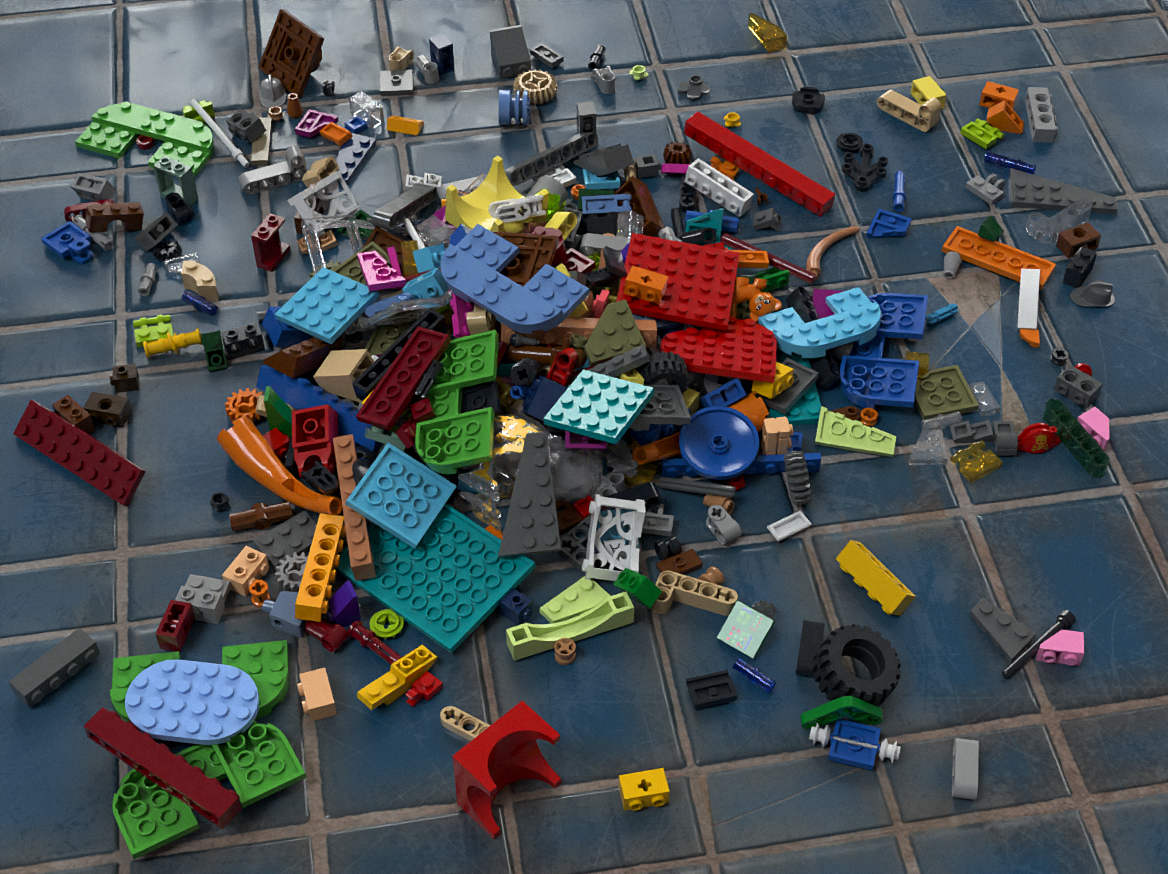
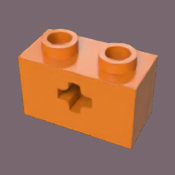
M987 81L981 93L979 105L991 108L1005 100L1013 109L1017 102L1019 89Z
M632 266L625 280L623 294L660 304L666 291L668 276Z

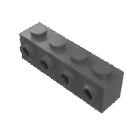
M78 628L9 680L13 693L26 706L31 708L50 692L60 687L68 678L77 674L85 665L94 661L100 655L97 644L81 628Z

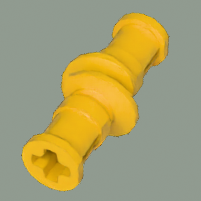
M199 328L196 331L179 335L175 332L173 337L167 332V338H161L148 343L147 341L143 342L147 358H150L151 355L163 354L172 350L177 355L180 353V348H187L195 344L203 345Z

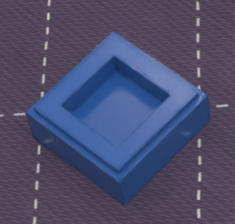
M359 116L344 123L345 128L354 134L368 129V124Z

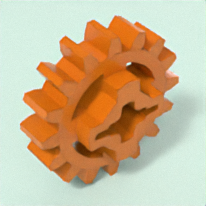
M246 388V391L239 389L238 394L233 392L232 397H227V402L225 403L227 416L230 417L231 421L241 417H248L253 423L254 419L261 420V416L256 414L255 411L257 399L263 393H257L256 389L249 391V388Z

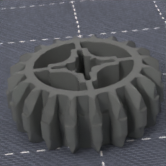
M802 451L785 453L784 463L792 503L794 505H802L811 502L812 494L804 453Z

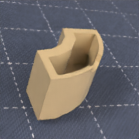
M183 261L181 275L184 288L195 291L199 295L200 302L219 301L215 277L211 270L195 261Z

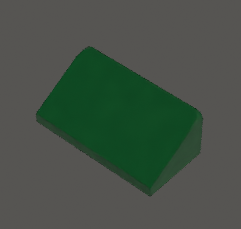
M990 216L981 224L978 236L994 242L1004 233V230Z

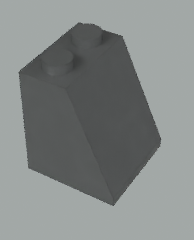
M521 25L490 30L491 57L500 79L515 77L518 74L531 70V59Z

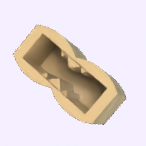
M333 156L317 160L312 164L310 171L304 174L302 181L309 188L310 184H316L338 171L339 165Z

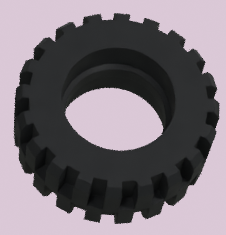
M852 624L851 627L843 625L833 630L820 645L813 658L812 670L815 672L813 675L815 682L819 683V690L827 695L826 698L829 701L843 696H853L878 707L897 687L898 680L901 677V670L899 669L901 667L900 659L896 658L898 654L895 648L892 649L890 646L891 642L888 639L885 640L880 632H874L871 630L872 628L867 626L862 628L858 624ZM842 656H850L861 661L868 669L871 680H862L852 675L846 669Z

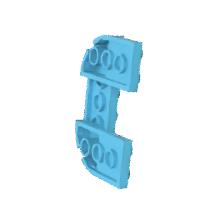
M858 287L826 297L825 303L834 315L804 323L793 307L758 317L760 325L773 331L777 341L776 347L789 355H792V353L802 355V358H817L826 356L827 349L857 341L859 345H862L873 339L878 328H880L881 310L878 303H872Z

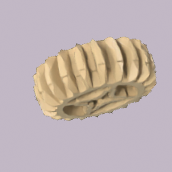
M535 69L534 71L529 70L528 72L518 74V77L515 78L513 89L515 96L517 90H520V98H523V91L528 90L530 104H535L536 106V104L542 105L544 102L548 103L549 100H553L557 93V84L555 77L552 74H548V71H536Z

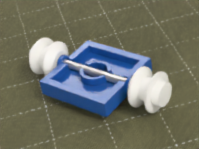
M842 719L836 720L834 733H831V735L828 725L822 729L819 728L817 723L816 727L812 726L809 737L810 740H813V745L817 741L822 743V747H825L828 741L831 743L828 760L868 770H873L876 753L878 754L879 752L881 761L887 757L893 763L894 759L898 760L901 748L896 746L897 741L891 745L888 744L887 739L881 743L880 747L878 740L881 728Z

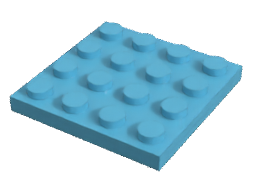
M323 267L275 313V317L283 323L332 344L380 295L378 290L369 291L366 285Z
M387 443L348 497L345 505L415 549L457 486L392 444Z

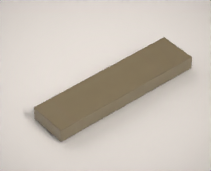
M272 117L260 118L266 131L252 143L251 165L253 166L269 164Z

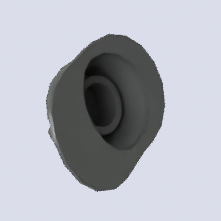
M1094 280L1088 286L1078 287L1071 292L1070 296L1076 305L1082 307H1109L1115 302V297L1112 294V284L1102 280Z

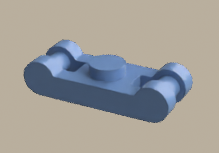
M406 292L377 301L373 305L368 306L365 309V313L368 317H373L384 310L389 312L396 308L401 309L413 301V296L411 293Z

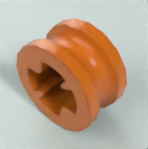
M864 408L860 413V422L868 427L874 426L877 423V411L873 408Z

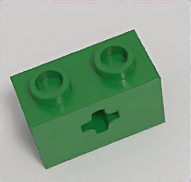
M627 568L618 575L617 580L613 584L621 592H627L631 600L648 608H651L663 592L646 576Z

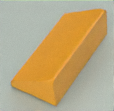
M399 116L387 118L388 131L418 135L424 125L422 120Z

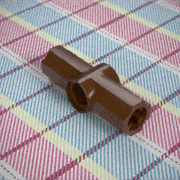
M289 501L269 506L265 503H257L251 507V510L229 514L232 532L251 527L264 530L269 528L272 523L288 520L293 517Z

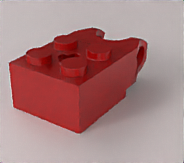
M329 404L292 411V448L294 449V459L298 466L299 475L302 479L303 477L300 472L303 470L307 472L314 466L313 463L315 461H322L323 466L334 475L336 456L333 438L338 437V412Z

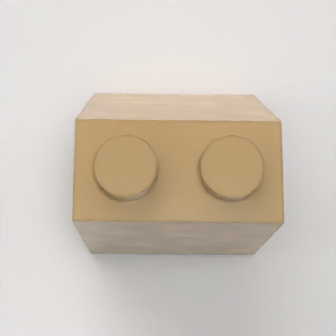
M367 349L331 351L313 377L324 391L360 403L361 400L356 397L352 383L374 363V360Z

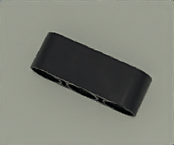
M646 482L606 496L608 498L636 501V499L645 500V512L659 507L662 503L661 495L654 482ZM602 506L603 511L612 510L615 507Z
M803 620L796 674L814 675L815 672L812 670L813 658L822 644L825 623Z

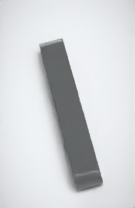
M593 132L579 133L505 169L506 176L512 186L519 185L596 147L599 141L598 136Z
M420 183L377 209L372 217V225L392 230L401 224L404 219L410 218L433 203L437 195V188Z

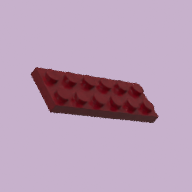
M417 327L357 413L356 418L358 421L390 431L414 396L423 379L422 375L426 374L433 360L438 361L450 343V336Z

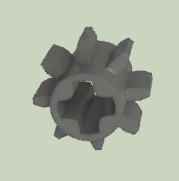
M764 599L751 606L752 609L772 620L775 619L773 615H775L777 610L773 602L769 604Z

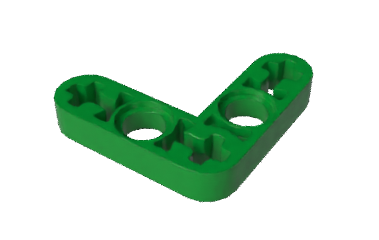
M853 696L837 698L800 715L802 728L811 729L812 726L816 727L817 723L821 727L845 716L865 725H877L884 721L881 708Z

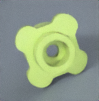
M642 65L634 66L633 70L629 72L635 80L648 77V73L645 72V67Z

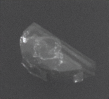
M198 252L163 261V265L167 271L181 274L183 261L199 263Z

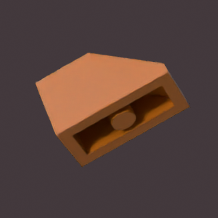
M1005 100L988 109L987 122L989 125L997 127L1004 132L1023 133L1024 121Z

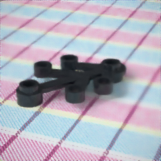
M868 143L860 148L862 165L854 159V154L851 152L844 154L843 160L846 163L842 165V172L854 180L855 189L860 192L867 191L871 186V182L885 178L887 172L883 167L887 166L888 158L884 156L879 157L878 162L868 166L869 159L873 157L874 153L873 146ZM852 167L860 173V176L852 171ZM876 170L875 174L867 177V174Z

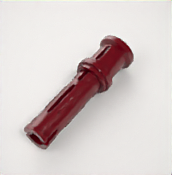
M360 620L355 621L349 627L347 633L350 638H355L363 648L371 649L389 664H393L402 658L389 646L380 641L373 630L369 631L365 628ZM380 648H382L383 650H385L388 654H390V656H388V655H386L384 652H382V651L380 650Z

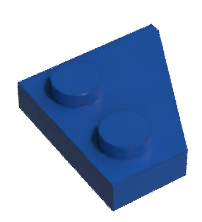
M878 208L866 233V237L905 236L911 225L912 218Z

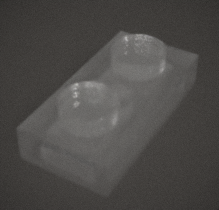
M984 381L968 384L979 404L978 411L982 417L1000 412V405Z

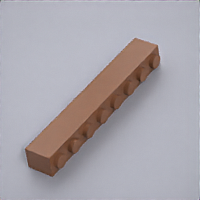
M567 317L553 329L545 332L543 329L533 331V334L514 331L501 323V341L510 343V336L515 333L523 337L539 339V344L555 343L562 345L563 333H569L570 340L573 334H578L586 337L588 341L600 318ZM635 320L646 347L656 348V320Z
M353 434L333 438L350 563L355 581L376 577L368 519L345 505L346 500L356 488L352 465L359 458Z

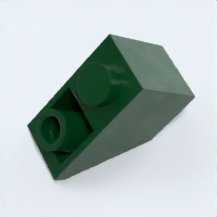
M220 330L201 334L209 371L227 368Z

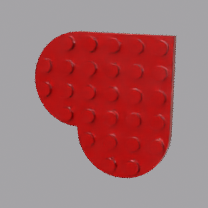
M729 316L727 331L702 327L700 331L690 327L686 330L668 333L661 340L660 353L665 351V353L673 352L680 355V358L684 359L687 371L770 383L775 381L776 337L773 331L755 323L752 319L741 320Z

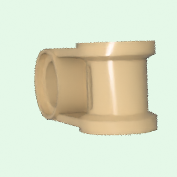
M396 47L394 52L389 55L390 71L405 70L413 62L414 51H407L401 47Z

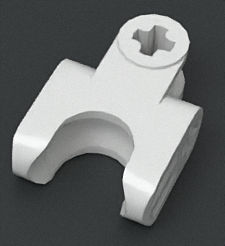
M543 195L495 201L489 205L488 209L490 216L495 219L499 218L504 223L546 214L545 210H542L541 200L544 199Z

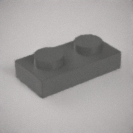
M540 43L530 49L532 56L551 68L564 62V56L544 43Z

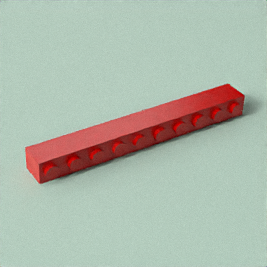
M697 111L685 121L684 134L818 216L821 217L833 206L835 193Z

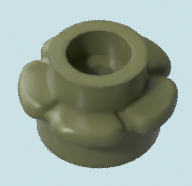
M573 334L570 340L572 348H580L582 350L587 343V338L578 334Z

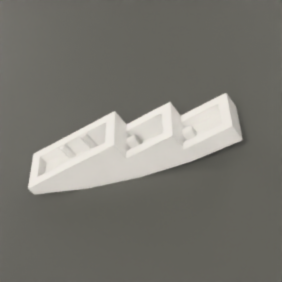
M1021 269L1017 331H1020V329H1037L1040 269Z

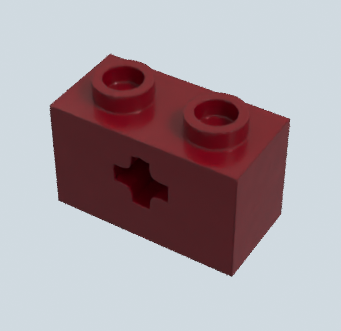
M176 600L170 601L155 633L160 649L181 652L195 620L191 603Z

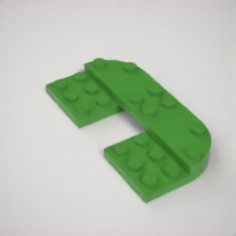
M129 102L99 108L91 116L93 122L75 141L76 147L120 159L140 135L159 139L165 142L149 159V167L154 168L153 165L163 156H167L192 167L194 178L214 153L212 132L201 121Z
M496 330L451 340L438 359L444 365V368H442L436 379L437 383L433 384L426 396L431 401L435 416L417 423L415 437L417 452L426 465L435 472L455 474L459 467L492 461L495 411L492 407L461 413L463 387L496 380L499 336Z
M287 640L222 647V664L241 669L252 678L257 687L259 710L255 720L271 713L272 708L278 702L281 703L284 700L289 687ZM179 651L113 659V679L110 696L114 709L122 720L126 723L128 721L131 722L125 708V697L132 681L143 670L165 660H180Z
M256 720L253 721L245 732L242 733L241 731L231 737V740L215 745L196 744L174 754L184 757L192 767H199L210 779L215 778L221 781L228 777L234 791L240 797L239 801L243 808L306 778L305 771L285 735L270 723L267 725L257 723ZM134 769L121 780V786L117 794L114 793L113 813L133 860L200 829L189 806Z

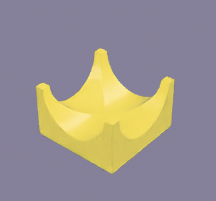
M496 156L493 158L490 171L485 180L472 193L466 196H459L455 186L450 185L447 187L445 220L456 228L463 224L472 230L479 224L493 232L531 234L536 227L546 224L549 192L546 189L539 192V195L544 197L541 202L542 210L546 212L545 215L528 217L524 220L504 223L499 218L495 219L490 216L488 209L492 202L512 198H526L511 185L504 171L503 159Z

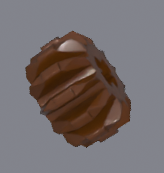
M670 142L664 149L663 157L666 164H689L692 152L690 146L685 145L684 142Z

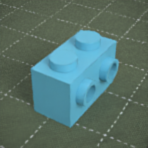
M444 244L412 251L418 273L441 268V258L445 252Z
M435 268L407 282L402 290L404 293L409 292L412 294L413 301L411 305L413 308L428 305L435 298L437 300L443 298L448 287L439 268Z

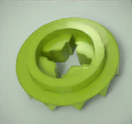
M391 609L378 611L370 620V629L376 633L377 638L383 637L385 640L391 636L395 638V635L401 633L404 627L403 618ZM389 620L390 625L385 629L384 625Z

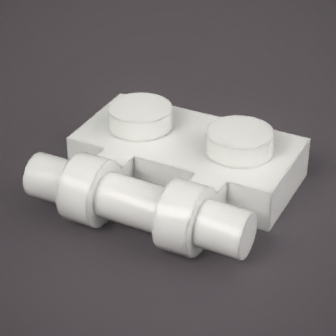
M563 164L532 178L534 182H537L540 177L549 176L558 180L564 187L576 183V176L568 168L564 169Z

